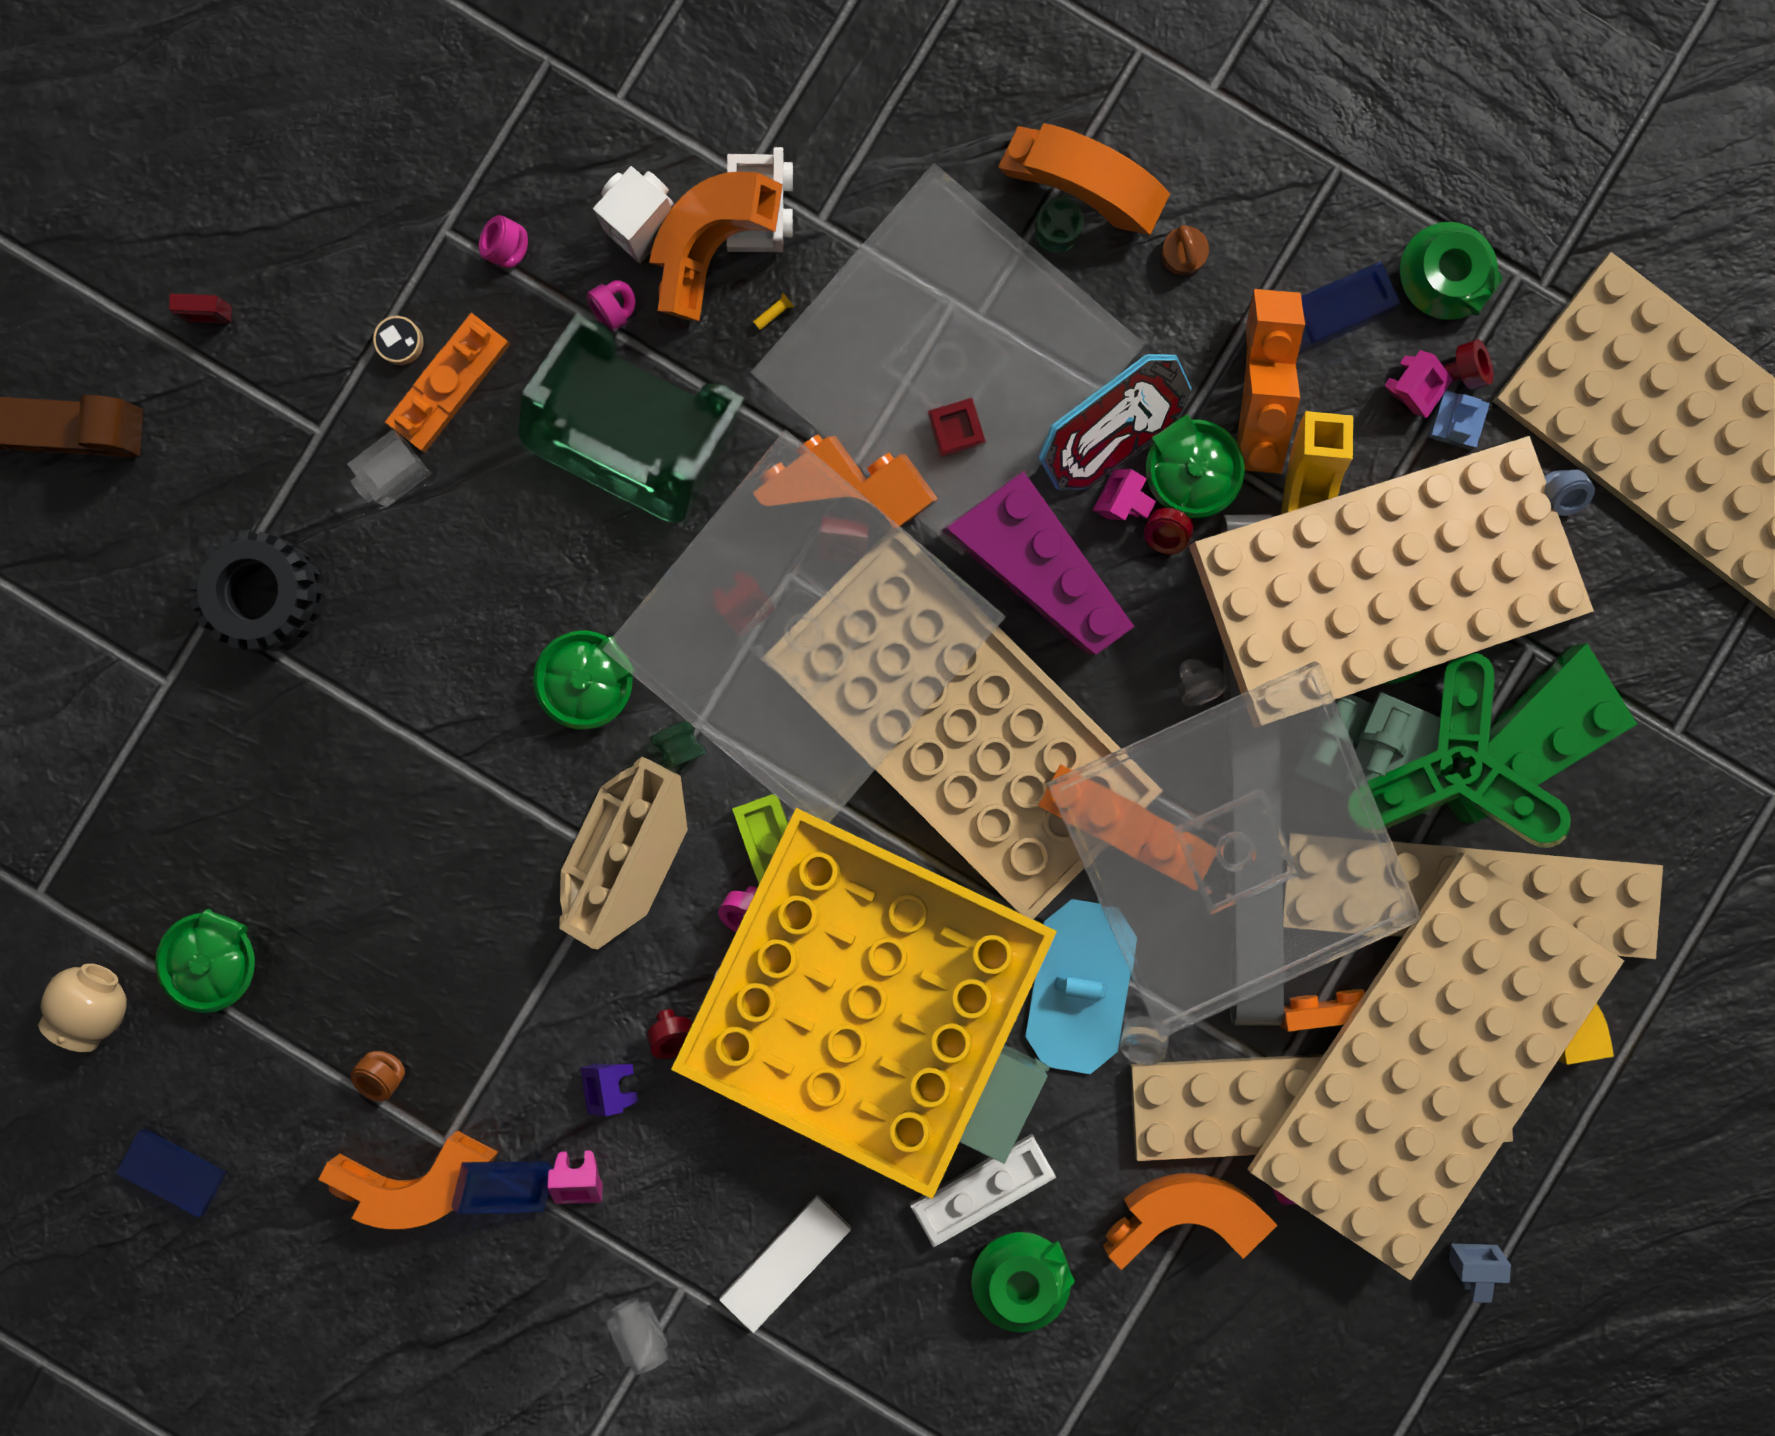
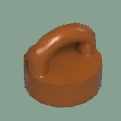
M1181 225L1172 230L1165 238L1161 248V259L1165 267L1172 273L1180 276H1187L1198 272L1205 264L1209 254V243L1205 235L1200 230L1187 225Z
M372 1051L361 1058L350 1073L351 1082L367 1098L380 1102L386 1101L392 1096L403 1080L405 1068L402 1062L392 1054L384 1051Z

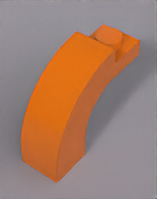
M1043 123L1040 130L1018 126L998 166L1007 177L1052 186L1081 199L1097 210L1114 228L1151 235L1170 195L1168 190L1154 176L1121 153L1087 136Z
M727 172L698 183L677 201L660 226L649 263L664 268L662 281L659 285L657 311L683 320L700 321L706 274L713 254L722 242L738 232L748 230L776 232L783 184L758 172Z
M457 1130L447 1138L431 1170L419 1178L412 1180L386 1178L348 1157L338 1154L327 1162L318 1180L330 1185L328 1190L336 1197L346 1201H354V1199L360 1201L352 1219L377 1228L408 1229L436 1221L458 1207L484 1179L498 1151Z
M1179 1173L1154 1179L1140 1186L1124 1198L1125 1203L1134 1216L1130 1220L1124 1217L1116 1222L1106 1234L1108 1241L1103 1246L1108 1257L1122 1270L1158 1234L1172 1226L1191 1223L1203 1225L1217 1232L1244 1259L1277 1227V1224L1247 1193L1237 1186L1214 1176Z

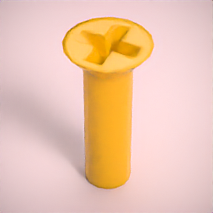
M782 292L781 299L753 322L761 330L787 308L795 307Z

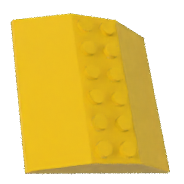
M796 808L671 1070L933 1199L1057 931Z

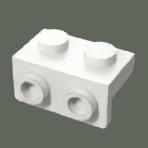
M774 147V155L727 154V172H758L783 184L776 232L753 230L738 232L727 238V251L783 252V238L793 237V209H784V191H793V162H784L783 147Z

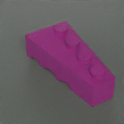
M1024 471L1012 477L941 529L946 536L959 544L972 558L1005 583L1012 592L1038 611L1044 619L1084 653L1097 655L1134 627Z

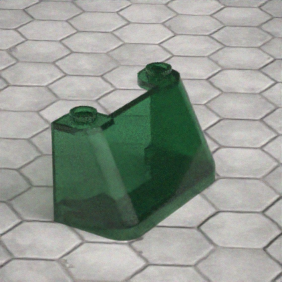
M576 313L521 394L518 431L520 440L525 447L537 456L669 522H682L700 493L742 410L744 397L736 394L731 388L723 384L703 385L697 395L694 396L617 357L616 341L611 330L599 321L590 320Z

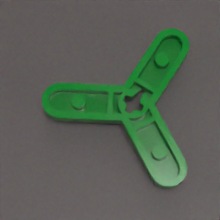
M1473 652L1453 659L1448 663L1444 679L1438 750L1385 773V776L1380 775L1354 788L1348 796L1347 809L1351 821L1357 828L1372 833L1383 831L1460 797L1537 847L1550 848L1559 845L1566 839L1571 823V815L1567 806L1550 793L1488 755L1495 683L1494 669L1489 659L1482 654ZM1461 757L1464 763L1473 761L1475 764L1470 767L1469 778L1462 779L1459 773L1445 776L1444 781L1440 782L1438 780V777L1447 774V772L1453 769V760L1455 758Z

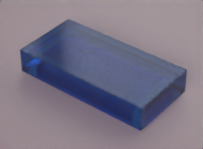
M1382 261L1301 296L1305 329L1312 344L1400 304Z
M143 1129L138 1131L116 1174L195 1216L201 1217L205 1214L227 1172Z
M548 1161L462 1162L451 1207L457 1214L544 1212L549 1193L548 1173L554 1167Z

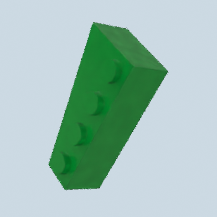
M1588 643L1568 646L1557 657L1558 660L1528 687L1529 690L1511 708H1508L1490 729L1488 755L1537 786L1637 725V722ZM1460 757L1453 764V769L1447 775L1459 773L1462 779L1469 778L1470 767L1475 764L1473 761L1464 763ZM1460 797L1448 802L1459 822L1476 824L1487 817L1486 814Z

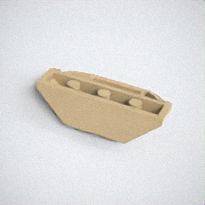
M641 757L634 762V766L620 772L601 786L561 869L560 902L563 913L560 916L561 930L590 948L598 950L648 914L688 830L680 775L647 758Z

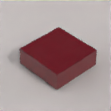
M170 293L169 310L185 322L221 324L231 322L232 306L217 295Z
M973 398L927 411L940 458L986 444Z

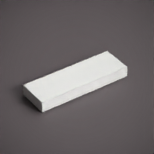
M1030 1134L1014 1144L1005 1164L990 1157L939 1186L933 1199L923 1195L911 1202L910 1207L932 1246L935 1247L1055 1179L1056 1176L1034 1136Z
M817 1194L721 1295L719 1301L754 1333L851 1231V1226Z

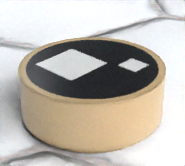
M391 316L381 321L376 327L373 337L374 346L378 354L394 365H406L416 360L421 354L424 344L420 329L411 320L402 316Z

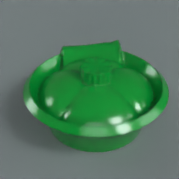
M1441 222L1422 229L1407 244L1400 263L1401 283L1407 297L1419 310L1439 319L1452 320L1469 315H1479L1481 309L1490 300L1503 280L1502 275L1498 271L1494 250L1486 238L1475 229L1456 222Z
M1187 414L1152 437L1153 444L1148 452L1146 461V477L1151 492L1162 506L1179 510L1189 518H1203L1222 511L1236 498L1244 480V458L1238 443L1224 428L1209 421L1192 420Z
M580 630L559 636L542 651L535 666L533 684L537 700L550 718L569 728L593 729L610 722L623 710L630 697L633 676L637 673V670L618 644L615 636L607 637L594 631Z
M206 909L203 913L187 916L172 925L162 937L155 959L157 978L166 995L177 1005L187 1010L201 1013L216 1012L234 1004L248 989L254 973L255 957L252 944L247 937L248 927L229 917L216 914L210 909Z
M1026 1232L1006 1234L987 1245L975 1262L971 1280L973 1296L982 1314L996 1326L1013 1332L1035 1331L1051 1323L1064 1309L1071 1286L1075 1282L1059 1241L1051 1243L1039 1235Z

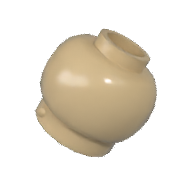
M84 964L82 967H72L59 972L48 983L41 1000L40 1007L43 1016L38 1025L40 1032L49 1041L71 1051L91 1052L95 1050L102 1039L110 1036L118 1029L127 1008V998L121 985L118 983V977L111 970L97 964Z

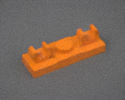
M470 313L443 349L439 351L416 380L413 387L390 414L385 423L425 453L511 344L477 316Z

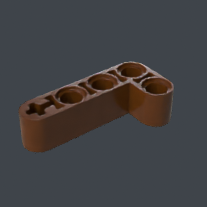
M82 395L80 402L0 397V449L140 457L144 410L125 400L99 395Z

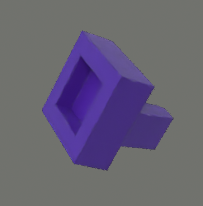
M597 1063L580 1067L587 1114L605 1117L623 1113L624 1108L638 1102L637 1092L627 1091L621 1093L619 1089V1080L623 1076L634 1074L632 1064Z

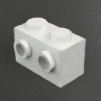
M630 166L623 175L617 173L606 183L601 193L603 198L595 205L593 210L605 233L641 264L651 253L660 226L674 203L666 195L669 192L668 188L654 174L647 171L642 176L636 169Z

